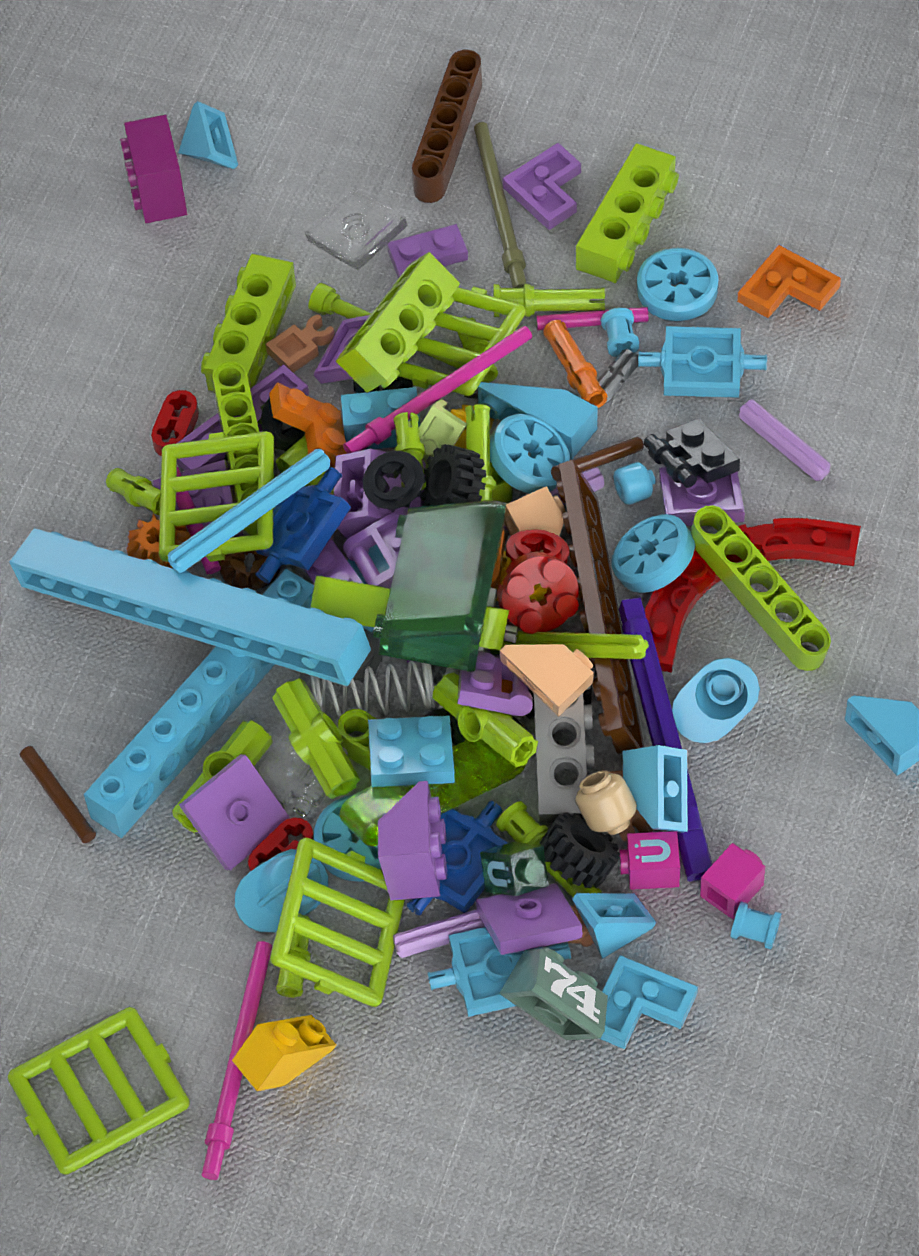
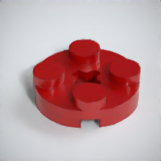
M531 552L515 559L505 570L507 575L504 577L502 585L499 583L497 591L498 603L500 608L509 610L508 620L525 633L533 634L551 631L562 625L577 612L579 606L577 600L579 594L577 578L572 569L559 558L542 552ZM536 584L547 588V593L540 601L529 599V596L534 593L533 586Z

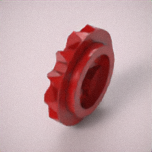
M538 529L524 530L513 534L507 541L506 556L511 559V563L522 555L543 550V553L555 556L567 564L569 546L561 537L554 533Z

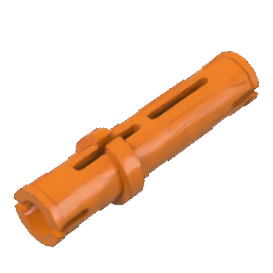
M561 320L549 322L544 327L543 334L566 370L569 385L578 391L582 399L600 408L605 404L608 396L597 380L596 369L591 363L586 362L579 347L570 335L564 322L561 323Z

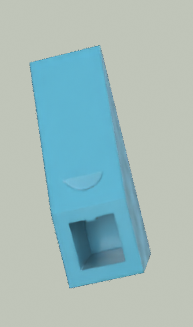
M481 382L478 386V404L490 407V418L502 421L512 415L525 414L543 420L562 437L568 448L571 460L597 431L598 407L567 390Z

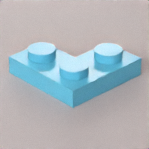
M619 955L602 991L608 995L605 1031L600 1039L625 1049L641 1014L681 1029L697 996L698 986Z

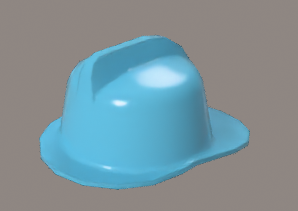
M716 659L705 665L679 691L674 699L672 712L678 731L687 739L699 743L717 741L728 734L757 703L760 691L757 676L748 665L736 659Z
M290 849L275 855L250 871L240 881L235 892V908L239 918L249 928L258 932L274 933L277 931L297 850ZM312 858L307 878L328 887V875L324 865ZM303 895L299 913L306 915L320 905L321 902Z

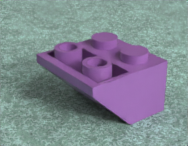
M366 449L336 456L335 469L342 474V478L334 487V495L343 498L351 506L337 529L347 539L392 513L388 509H378L369 501L363 489V477L367 467L376 457L386 453L384 451ZM400 474L396 479L383 476L390 486L389 490L394 486L401 487ZM416 497L410 503L409 508L401 507L415 532L423 531L424 506L422 504L424 500H421L420 497Z
M419 781L378 820V858L390 901L440 896V880L447 879L445 854H442L441 844H446L444 819H441L439 797H431L428 781Z

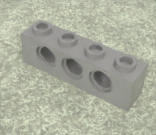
M582 693L558 717L534 694L535 738L538 740L536 762L539 823H552L559 814L563 815L565 812H569L571 816L574 813L580 814L581 819L584 820L575 799L577 792L580 790L579 785L581 781L587 777V769H594L593 744H585V729L593 728L592 705H584ZM559 730H569L575 735L576 739L572 744L562 746L554 741L553 736ZM569 769L577 775L578 779L570 786H563L557 783L554 777L560 770Z

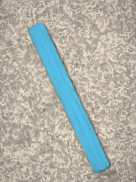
M315 449L169 552L167 555L168 562L176 572H184L329 469V457L322 449Z

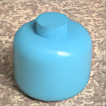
M635 462L620 467L613 475L617 494L625 504L631 505L650 498L653 493V484L656 483L655 476L652 470H647L642 463Z

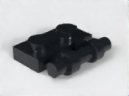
M700 419L666 431V440L659 439L655 434H650L644 439V446L649 450V456L657 464H663L667 468V474L675 482H681L686 488L692 487L696 483L697 476H700L706 483H710L740 471V458Z

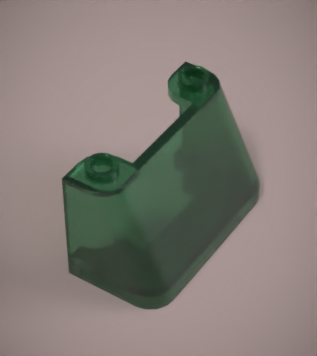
M484 500L413 507L408 509L407 515L399 514L395 538H400L401 544L385 615L377 614L373 638L380 639L379 655L469 672L476 670L485 614L502 539L507 503Z

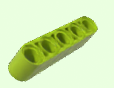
M224 361L218 364L213 371V385L222 432L225 433L226 437L259 432L247 372L244 366L236 361ZM258 448L226 452L230 470L258 466ZM258 482L234 485L237 503L258 490ZM257 520L244 528L248 534H257Z
M714 505L700 508L695 514L691 527V534L695 541V550L797 668L804 671H813L819 668L826 657L831 643V637L827 629L724 510ZM711 526L717 530V533H706L701 527ZM731 554L737 555L742 559V562H731L726 556ZM757 583L765 586L768 591H755L751 587V585ZM786 613L792 617L793 621H781L776 614ZM801 643H813L819 651H807Z
M318 575L315 578L310 607L320 609L325 614L342 619H354L363 626L501 650L503 647L509 614L507 609Z

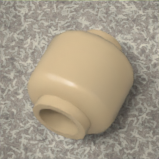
M602 770L583 779L579 785L580 790L577 792L575 801L589 828L595 832H607L609 835L618 834L628 828L630 825L629 820L636 812L637 803L622 776Z

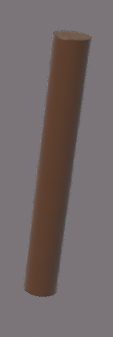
M634 437L578 457L574 461L583 473L643 450L644 444L641 438ZM559 465L553 466L551 469V475L556 481L561 480Z
M25 747L20 752V757L82 843L92 841L96 836V832L34 747Z

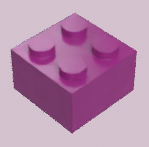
M167 114L125 122L126 138H121L120 143L124 160L131 159L130 162L124 163L130 187L137 186V188L131 189L135 211L142 209L145 224L188 215L180 167Z

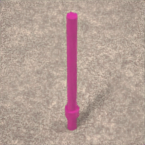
M526 326L519 328L386 417H377L365 425L366 430L343 444L344 450L348 454L362 451L373 443L380 444L392 435L391 431L395 429L393 420L396 415L407 412L409 420L411 412L415 414L420 413L532 339L530 330Z
M258 941L255 946L214 1123L209 1124L205 1138V1144L208 1146L201 1175L209 1180H217L219 1178L224 1152L230 1148L234 1130L231 1127V1122L243 1075L232 1062V1059L254 1028L272 951V945L265 941Z

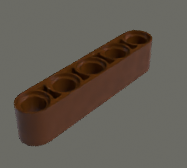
M463 49L451 56L412 164L413 191L415 197L424 203L437 202L445 195L482 89L481 58L475 51Z

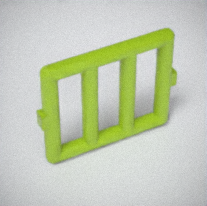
M473 286L471 290L457 287L451 295L455 302L505 315L506 318L500 327H493L447 313L437 314L433 320L437 323L436 326L490 341L483 351L485 352L516 330L526 314V309L521 304L489 296L485 289ZM425 337L423 339L419 338L415 343L418 346L417 351L461 364H466L481 354ZM406 362L400 363L397 367L400 371L398 376L412 380L413 386L427 389L429 385L433 386L448 376L447 374ZM491 366L452 392L465 396L473 395Z
M265 431L226 437L224 432L209 434V439L169 444L163 447L159 557L162 561L168 562V553L179 546L175 545L176 526L213 522L240 503L176 511L177 492L258 482V489L274 479V437L270 432ZM258 448V466L177 477V459ZM273 508L257 519L256 535L230 538L205 557L210 562L225 560V554L270 548L273 544Z
M303 838L298 843L270 956L271 963L274 966L314 982V989L329 995L336 991L371 1007H377L383 1000L395 947L393 937L398 933L405 899L390 901L389 897L386 911L384 912L308 879L311 860L314 858L387 890L382 870L365 863V856L354 851L344 854L310 838ZM303 895L381 928L377 949L299 916L298 913ZM294 932L372 965L373 968L368 987L290 954L289 950Z
M127 1007L15 1067L8 1073V1081L28 1115L25 1117L27 1125L34 1137L36 1135L40 1136L57 1169L64 1175L78 1170L185 1111L190 1105L188 1096L168 1064L171 1062L169 1054L162 1043L160 1045L156 1044L139 1013L133 1007ZM125 1027L128 1028L169 1100L147 1112L104 1040ZM88 1047L131 1121L109 1133L66 1060ZM50 1068L92 1139L91 1143L71 1154L66 1149L28 1081Z

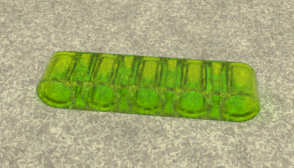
M467 740L452 747L455 783L429 784L431 797H439L441 814L514 779L524 770L526 764L514 767L483 740L476 742ZM415 785L370 786L352 795L344 802L340 809V819L367 846L378 845V820Z

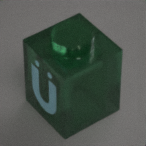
M510 842L480 851L486 892L519 896L549 886L543 845Z

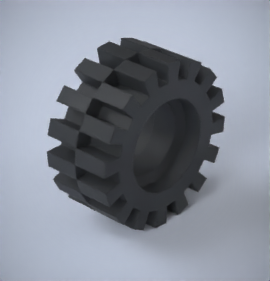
M441 445V449L436 448L433 451L434 457L429 456L426 461L429 467L428 469L424 468L426 487L421 492L420 499L425 500L422 505L425 509L473 513L476 510L474 502L480 503L482 496L479 495L480 489L485 490L486 483L481 482L482 478L486 477V470L481 469L485 465L484 460L480 459L481 455L472 450L453 445Z
M565 812L563 815L559 814L539 843L541 844L539 851L544 853L542 858L545 862L552 863L550 868L554 872L557 870L561 871L562 875L560 877L565 880L570 877L573 879V884L580 886L583 883L585 888L599 887L620 858V853L617 852L619 850L618 845L611 843L613 837L609 834L604 835L602 832L592 831L585 819L582 820L580 814L576 813L572 816L569 812Z

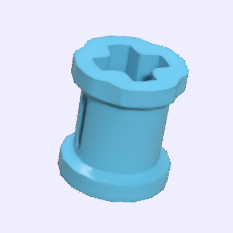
M614 308L605 312L600 321L602 328L607 331L608 354L612 357H617L624 349H629L636 353L639 349V339L633 332L634 316L632 311L627 308Z
M741 901L730 937L737 939L739 936L755 940L764 943L765 948L771 950L778 932L782 913L775 912L773 915L748 908V904Z

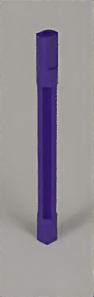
M641 598L622 600L618 610L622 621L623 634L641 635L644 640L648 641L649 645L644 658L630 659L652 746L660 745L682 749L650 624L646 619ZM687 769L688 832H677L686 879L691 882L701 880L703 874L713 863Z

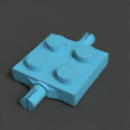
M666 326L665 343L661 348V352L639 351L638 367H661L664 377V396L739 398L740 379L744 369L766 371L767 354H744V349L741 345V328Z
M486 927L449 935V944L453 956L452 968L431 973L427 972L431 990L456 984L457 989L463 995L468 1017L515 1007V1004L499 993L524 951L501 955ZM568 942L546 946L560 954L564 960L571 959Z

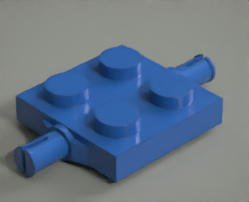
M329 467L317 485L303 486L274 508L273 544L268 549L256 550L258 554L267 556V559L255 574L260 580L269 584L281 565L291 564L309 570L314 561L319 557L321 551L351 508L343 498L330 494L340 478H342V474L338 470Z
M488 801L477 818L463 815L446 804L440 810L441 819H444L446 828V844H441L442 854H445L447 879L440 880V896L411 899L407 903V907L411 912L415 911V914L420 916L433 898H436L466 913L491 882L488 875L489 863L495 861L505 864L513 854V845L495 835L490 828L503 812L497 803L494 805V801ZM494 868L492 870V874L494 877L500 869Z

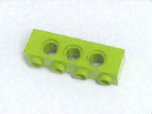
M638 143L634 145L576 245V270L613 283H617L623 271H629L634 260L635 249L638 244L643 245L645 243L652 219L660 217L664 207V198L667 193L672 194L677 186L679 173L675 172L676 156Z
M430 252L426 253L408 265L335 361L367 393L380 385L383 388L388 387L400 374V371L397 369L400 363L408 361L418 350V346L415 344L418 339H423L434 329L437 323L433 319L436 315L442 314L452 305L455 299L451 295L460 285V282Z
M251 253L246 267L240 268L235 294L229 295L226 301L223 323H218L214 330L211 352H206L202 359L201 373L205 374L209 391H214L213 371L218 364L224 361H236L244 366L250 389L257 384L268 356L265 344L275 338L296 287L293 262Z

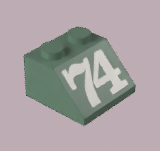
M542 947V949L524 950L499 994L565 1040L600 1039L605 1031L608 995L596 988L598 982L582 971L574 972L563 964L564 958L550 948Z

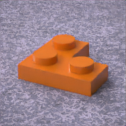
M778 245L740 289L737 302L766 318L772 315L788 295L820 311L840 288L841 278Z
M277 383L269 392L273 418L304 431L308 454L315 449H322L330 459V467L335 468L336 456L347 454L343 447L346 440L341 411L330 403H322L305 395L299 389H291Z

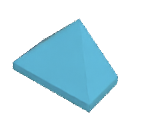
M197 101L192 107L178 153L235 169L238 166L225 113Z
M576 893L572 899L602 959L653 929L657 923L635 893Z

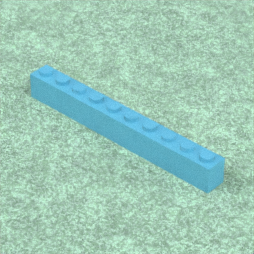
M34 528L9 561L21 587L345 686L349 685L371 651L362 624L354 619H342L325 614L317 608L308 609L291 604L283 598L274 599L258 594L249 588L240 589L224 584L215 578L206 579L196 576L187 570L178 573L174 569L159 565L153 560H142L128 556L120 550L111 551L97 547L89 541L80 542L64 537L55 531L46 532Z

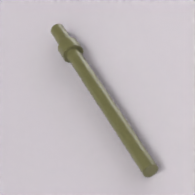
M479 122L474 126V131L504 250L502 254L504 270L509 273L513 288H523L527 284L524 275L526 267L524 255L517 246L488 125L485 122Z

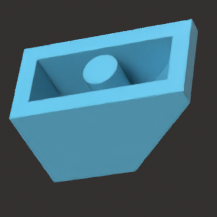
M856 695L847 699L845 721L896 776L919 761V709L912 702Z
M656 745L623 751V779L637 803L636 809L652 829L677 831L680 833L688 832L687 750Z

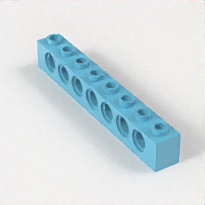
M285 569L263 595L274 599L283 598L291 604L310 609L314 585L290 570ZM216 646L84 793L90 818L122 839L275 664Z

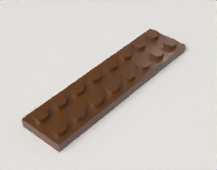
M574 459L560 463L561 480L557 481V489L562 502L566 503L567 512L562 513L566 531L569 535H572L573 544L568 545L569 555L574 567H578L579 577H576L579 588L578 597L581 601H584L585 610L580 611L583 628L586 633L623 634L598 497ZM588 658L593 664V668L596 667L597 678L593 679L592 685L597 700L602 702L604 712L599 713L598 718L604 736H611L618 755L626 750L644 748L628 659Z

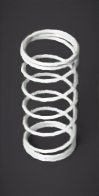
M422 659L425 691L416 664L412 660L408 663L407 704L404 700L396 670L389 663L386 669L385 708L374 672L368 666L365 669L364 711H368V676L370 673L381 711L384 715L388 714L391 668L402 707L408 713L411 702L412 666L425 707L428 710H431V708L435 709L436 701L432 698L434 683L430 659ZM310 675L312 694L322 712L325 713L326 680L322 679L321 693L319 677ZM352 679L350 683L358 709L362 710L354 679ZM327 680L337 715L340 718L346 712L347 686L343 685V709L341 714L332 681Z

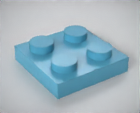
M450 716L368 720L372 787L416 785L419 781H428V784L455 783Z

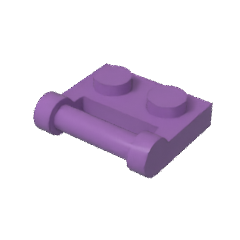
M401 508L349 537L343 545L347 557L355 561L367 584L394 589L435 565ZM376 544L390 566L389 569L381 574L368 554L369 548Z
M476 651L474 653L462 652L459 664L457 704L515 716H524L531 712L533 697L529 692V688L500 661V658H496L484 651ZM502 679L513 681V692L510 694L501 692Z

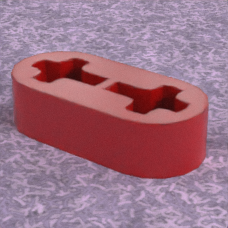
M177 390L165 398L151 433L154 450L158 455L162 456L164 446L176 444L193 432L199 417V409L196 397L191 392ZM182 406L188 407L183 408L179 417H176L175 410H180ZM172 430H174L175 438H171L169 442H163V439L167 440Z
M297 817L283 821L249 855V871L260 866L261 862H266L281 852L290 849L297 850L299 841L294 840L289 844L288 835L290 834L297 837L302 833L303 838L314 840L312 826L309 822Z

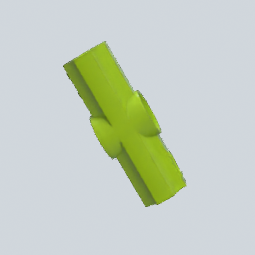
M455 672L444 675L442 680L434 686L432 698L457 719L459 730L464 738L470 742L483 740L514 767L525 765L529 758L536 753L538 740L514 721L510 714L457 704L459 675Z
M298 678L282 684L276 689L272 699L291 731V734L288 736L291 745L299 757L306 764L310 765L327 797L334 799L348 794L356 788L360 778L341 746L343 738L332 719L322 712L304 680Z
M243 720L220 751L213 752L206 757L203 763V772L172 810L174 818L193 833L198 832L179 804L240 754L246 755L253 766H255L272 745V736L254 721L250 720L247 722Z

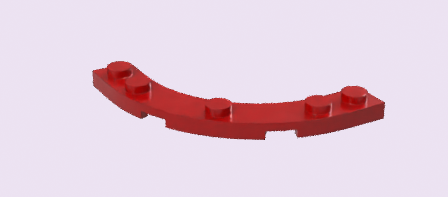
M808 518L773 519L771 524H762L748 528L746 524L738 526L767 561L805 559L854 567L861 526ZM694 550L693 557L686 569L674 581L653 591L644 610L646 619L650 624L661 670L664 672L672 673L679 638L688 614L704 593L721 580L696 550ZM731 554L726 556L731 562H742V559L737 555Z

